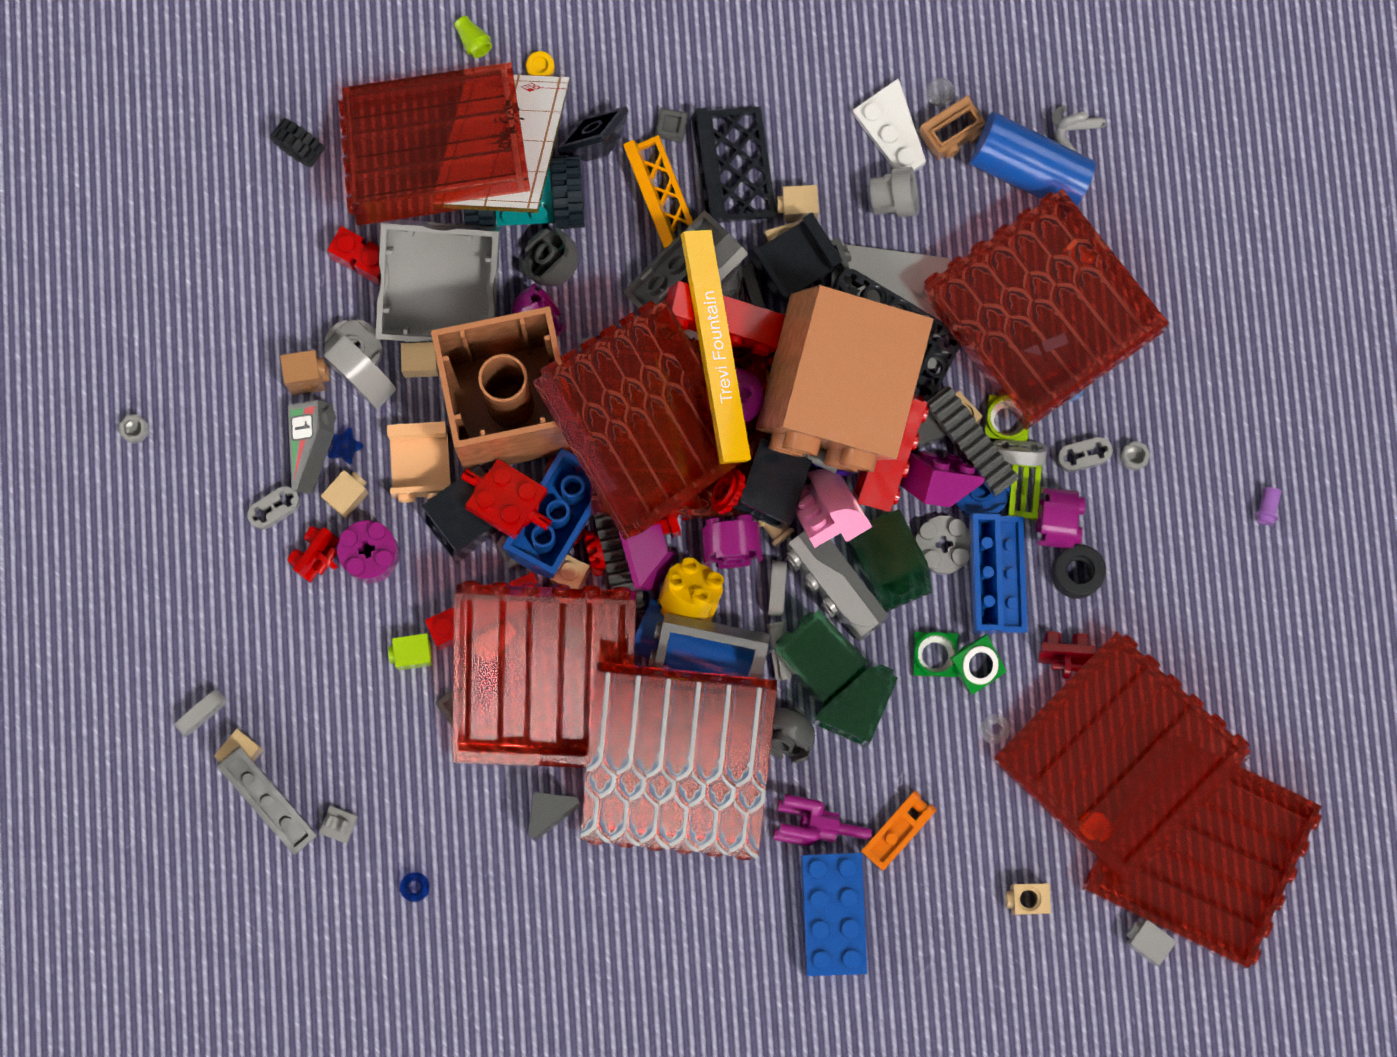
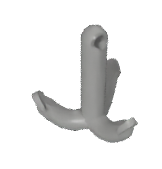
M1065 105L1058 107L1052 114V123L1056 127L1055 137L1057 142L1074 151L1076 149L1065 136L1066 131L1097 129L1106 126L1105 118H1088V113L1082 111L1062 118L1063 113L1067 109Z

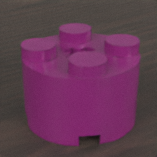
M1042 487L1040 493L1046 495L1045 499H1039L1035 532H1041V539H1036V545L1073 548L1075 544H1081L1083 528L1078 526L1079 515H1084L1085 497L1079 496V491Z
M739 515L735 517V520L723 521V518L706 520V526L701 529L705 566L711 568V563H718V569H733L750 566L751 560L757 558L758 563L763 560L760 525L753 521L752 515Z
M370 520L356 522L343 531L339 537L337 547L339 561L348 574L356 580L364 583L381 582L392 574L400 558L398 543L388 528L379 522ZM371 546L372 549H375L371 552L372 557L367 558L365 554H362L366 551V547Z

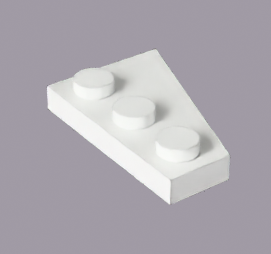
M899 79L852 111L853 116L893 169L912 167L915 172L925 165L926 159Z

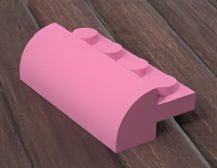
M826 469L808 472V477L812 483L804 485L795 513L814 548L840 533L845 541L848 542L872 527L848 485L839 474H833Z

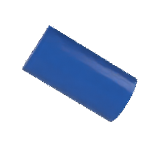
M995 111L989 114L969 162L970 165L1054 205L1056 200H1060L1057 207L1061 209L1064 204V211L1068 213L1073 211L1082 200L1091 183L1096 167L1094 160Z
M561 448L540 485L548 489V493L540 503L538 512L552 520L550 527L548 526V529L545 531L531 522L521 530L516 539L509 536L503 545V550L513 560L547 578L555 577L597 506L591 504H598L599 500H591V495L602 496L605 492L597 476H591L595 475V473L591 471L587 461ZM603 471L604 475H611L608 472ZM601 476L608 487L613 476H606V478Z
M652 598L631 648L632 653L649 660L652 649H658L659 640L654 639L657 622L663 623L664 620L661 612L662 606L660 603L658 605V599ZM670 632L664 665L667 664L668 668L726 691L727 685H732L731 694L734 695L736 686V696L739 697L751 669L755 650Z

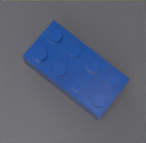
M862 853L802 855L801 878L806 976L868 974Z

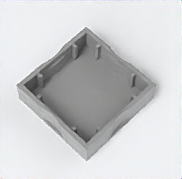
M384 219L381 222L379 266L381 271V287L377 298L376 339L408 342L432 340L431 330L495 318L501 227Z

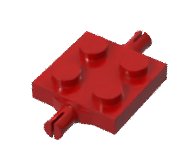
M497 459L490 471L483 475V477H480L468 468L462 474L461 479L475 487L474 493L465 504V509L503 533L516 539L521 530L531 522L545 531L548 529V526L550 527L552 520L538 512L539 505L547 495L548 489L513 467Z

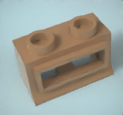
M969 95L921 124L918 134L938 161L943 157L949 159L961 150L960 146L969 141L970 144L978 141L986 122L973 105ZM967 113L973 124L942 143L935 132Z

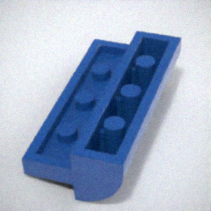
M972 513L969 515L973 633L986 635L996 633H1027L1024 517Z

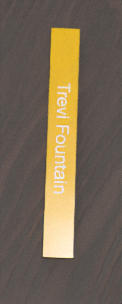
M685 231L681 234V241L720 464L747 462L751 460L712 231Z

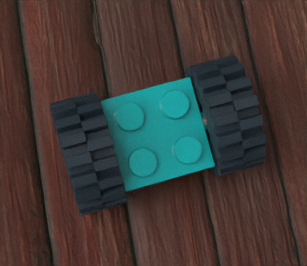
M580 155L551 157V169L550 166L547 167L537 209L463 205L465 225L496 227V221L497 226L554 223L555 216L556 228H585Z

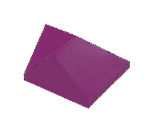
M661 524L636 528V530L632 529L634 532L632 535H630L628 530L619 532L634 589L651 592L658 590L676 556L675 552L667 549Z

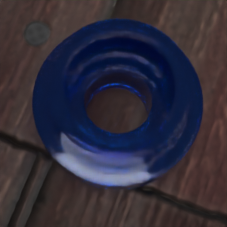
M411 872L405 875L400 883L402 896L410 902L422 901L427 897L430 890L428 879L418 872ZM415 881L419 882L421 886L417 893H413L410 890V884Z

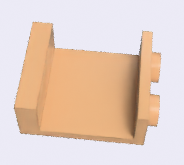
M445 421L387 425L392 471L390 494L393 499H398V502L401 503L416 501L415 497H427V500H430L451 485L448 427Z

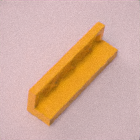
M657 135L639 144L631 140L624 143L623 146L662 245L666 249L676 239L674 231L678 221L689 226L693 222V218L660 136ZM654 145L657 146L659 151L655 164L645 161L642 154L643 150ZM662 161L664 163L665 168L660 167ZM648 166L653 168L651 174L648 169ZM658 170L667 173L670 178L665 190L656 187L654 184V178ZM672 186L676 194L670 192ZM658 192L663 193V196H662L661 199H660V197H659ZM668 196L679 201L680 206L675 216L665 212L664 205ZM682 212H683V214H684L686 220L680 218ZM668 217L674 219L672 225L670 224Z

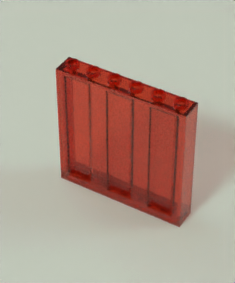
M512 62L342 87L343 99L338 100L341 117H345L340 119L342 136H346L341 138L344 155H348V157H343L344 170L346 175L349 174L344 179L347 195L351 194L350 197H346L348 213L349 215H355L357 226L483 207L445 203L531 191Z
M464 581L462 584H457L454 593L452 763L587 768V765L592 762L593 756L598 754L596 748L599 746L605 674L608 672L611 674L602 761L607 769H613L607 762L608 753L613 758V765L616 768L620 767L623 759L628 757L626 751L629 749L631 732L637 591H631L628 587L600 590V587L594 585L584 586L582 589H574L565 584H556L552 588L540 587L536 583L510 586L507 582L480 585L477 581ZM612 696H613V707H612V718H611V729H610V739H609V728H610V717H611V706H612Z
M1116 631L994 757V760L1004 772L1124 884L1128 885L1248 760L1251 751L1248 749L1250 744L1241 735L1236 733L1233 736L1225 728L1227 724L1220 716L1215 713L1211 716L1203 709L1205 704L1195 694H1186L1181 689L1182 683L1174 675L1169 673L1166 676L1158 669L1161 665L1150 654L1144 656L1136 649L1138 644L1129 635L1125 634L1122 636Z
M1158 728L1153 732L1113 819L1110 831L1101 845L1081 890L1142 920H1149L1158 928L1243 969H1249L1251 965L1255 966L1262 952L1259 949L1263 937L1268 938L1272 931L1274 922L1271 919L1275 910L1280 911L1285 902L1286 895L1283 892L1287 883L1291 885L1297 875L1298 868L1295 865L1299 856L1303 858L1309 848L1310 841H1307L1311 830L1315 831L1322 819V815L1319 814L1322 806Z

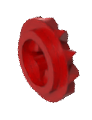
M731 469L716 483L712 493V508L715 512L723 515L726 512L729 513L733 506L738 505V500L742 497V490L746 486L744 483L745 475L738 469Z
M593 530L585 531L584 541L592 574L595 577L602 576V569H606L599 535H594Z

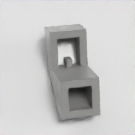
M345 335L324 355L329 364L341 373L355 390L376 410L397 390L386 375Z

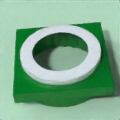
M914 632L913 676L957 678L955 666L950 657L958 652V633ZM937 642L946 647L948 660L944 666L931 668L924 663L922 652L926 645Z
M986 634L974 642L964 645L959 652L950 657L955 666L957 676L964 683L970 695L975 694L1007 672ZM984 652L992 658V668L987 677L979 679L970 673L969 662L973 655Z

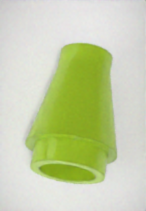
M462 16L455 22L454 27L458 31L468 55H472L474 58H481L491 50V37L474 24L468 16Z

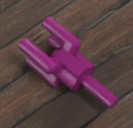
M784 794L783 800H778L777 811L800 815L801 820L800 826L780 823L779 829L774 828L772 840L809 847L817 840L835 842L837 834L870 840L872 837L871 828L840 823L839 813L824 811V803L820 800Z

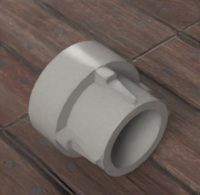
M912 167L892 169L891 174L870 179V195L875 215L893 213L897 214L899 218L918 215V188Z

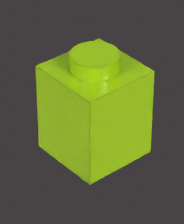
M427 633L392 638L393 646L388 647L390 664H395L398 671L433 666L430 637Z

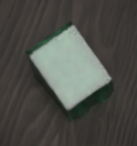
M900 509L883 513L878 518L869 521L872 525L870 529L848 541L849 548L866 587L885 612L932 593L928 562Z
M817 610L814 614L808 612L798 622L800 627L792 634L788 631L776 641L778 646L775 648V653L817 704L825 710L867 672V660L820 610Z
M877 664V667L870 666L817 713L812 724L867 747L873 738L898 680V677L893 675L894 670L881 664Z

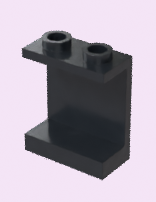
M812 212L804 216L801 223L760 248L758 245L752 249L754 257L750 258L757 272H764L769 280L766 282V286L774 298L779 296L782 302L788 299L792 293L803 290L834 271L843 262Z

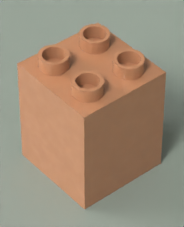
M822 285L792 293L755 430L772 434L768 448L773 451L796 457H803V454L817 457L819 448L825 449L827 453L824 464L848 472L858 473L859 470L874 472L877 460L897 459L934 319Z
M550 306L431 330L453 444L464 471L467 468L472 470L477 465L483 470L491 469L497 459L511 465L558 455L561 448L568 452H573L570 446L579 447V444H575L578 443L575 425L570 424L571 440L575 442L571 443L566 433L567 417L563 421L562 434L560 430L561 413L554 401L546 397L541 391H537L534 383H539L549 388L545 382L548 371L552 369L550 390L566 416H573L565 382L557 378L559 398L553 389L554 371H564L561 369L563 366Z

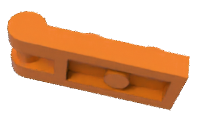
M916 790L912 792L860 851L882 872L937 811L932 804L928 806L920 798L922 795ZM912 807L921 814L916 821L907 813Z

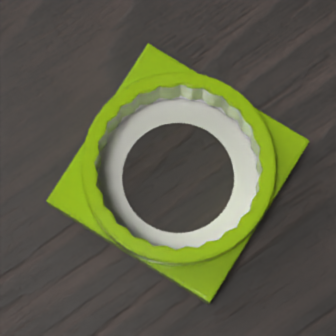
M989 395L984 433L990 439L1027 441L1030 419L1011 396ZM1020 399L1031 413V407L1027 401ZM1011 408L1018 413L1020 425L1014 432L1003 433L995 426L994 418L1000 409Z

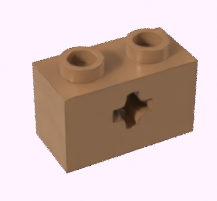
M316 350L280 355L284 384L292 396L327 391L326 382L330 381L328 364H325L324 358H320Z

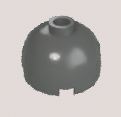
M546 228L531 238L524 249L527 252L525 261L521 259L523 273L530 279L543 286L555 287L569 280L575 273L579 263V253L576 243L561 229L555 228V230L550 231Z
M796 707L773 709L763 719L761 748L779 759H783L784 754L793 757L791 762H805L809 758L815 742L813 725L805 716V713ZM762 720L760 721V723H759V725H758V728H757L758 739H757L756 742H757V744H758L759 746H760Z

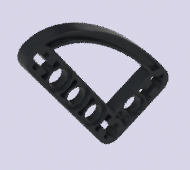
M847 269L836 277L832 289L855 296L860 292L859 297L866 299L869 290H874L879 293L880 303L889 306L900 305L906 311L934 319L916 387L923 385L926 379L931 380L927 382L924 388L927 395L922 396L927 402L936 395L961 345L959 332L956 330L955 339L952 335L953 328L857 270ZM851 277L853 279L852 284L856 287L847 289V283L843 279L846 280ZM863 285L866 286L862 291L857 289L862 287ZM934 334L938 335L937 337H935V338H933V339L931 340V337H932ZM948 335L950 336L949 342L952 345L944 347L943 345L945 341L940 337H945ZM930 358H935L940 362L941 369L939 373L935 374L929 370L928 361ZM915 388L914 394L919 395L920 391Z

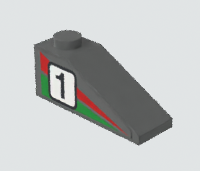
M314 400L288 405L292 491L307 495L312 494L334 436L336 415L333 410V404Z

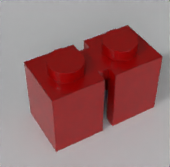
M341 226L327 249L330 258L352 271L356 268L359 275L381 286L380 247L370 241L366 244L363 237Z

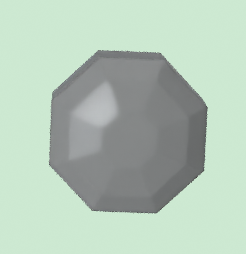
M138 414L126 415L119 423V434L129 443H141L149 435L148 423Z
M1133 441L1123 447L1120 460L1125 468L1137 471L1147 465L1150 452L1145 444Z

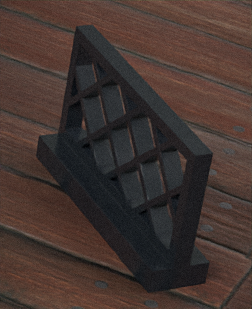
M761 107L708 111L707 108H697L691 117L704 210L718 223L775 218L777 214ZM754 115L756 127L751 133L738 123L742 116ZM723 118L731 126L722 135L713 128L712 119ZM733 128L747 137L740 147H737L726 138ZM749 140L759 147L760 154L755 160L742 151V148ZM721 142L735 152L728 162L717 155V147ZM737 155L751 164L743 175L730 165ZM753 167L763 174L764 181L759 187L746 178ZM725 170H728L739 179L732 189H729L721 182V175ZM741 182L755 192L747 202L734 193ZM757 194L767 201L768 211L758 212L750 205ZM729 197L743 206L739 213L726 214L724 203Z

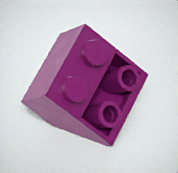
M921 451L920 454L910 453L908 459L910 461L909 471L905 478L902 477L900 486L924 504L951 507L983 484L985 477L975 471L976 467L963 463V458L946 454V457L942 458L937 457L938 455L933 452Z

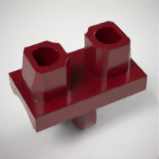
M1047 631L1038 654V663L1051 664V670H1062V679H1069L1071 671L1081 672L1082 666L1091 667L1092 658L1095 656V646H1091L1088 634H1073L1071 644H1061V633Z

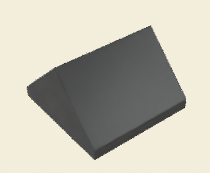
M534 792L528 835L533 841H537L582 806L576 797Z

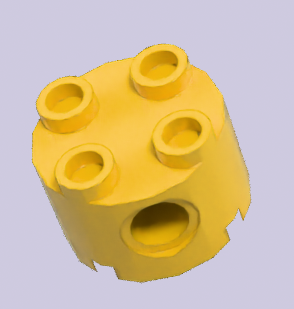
M684 558L681 563L671 567L666 575L658 598V605L660 603L662 606L661 612L665 617V613L711 622L723 593L724 578L720 573L714 572L711 568L700 564L696 559Z

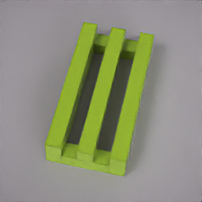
M1012 464L1011 469L1017 474L1018 467H1023L1020 510L1015 511L1017 481L1010 485L1007 516L1024 517V519L1036 521L1038 519L1042 465ZM1030 467L1034 468L1031 512H1026Z

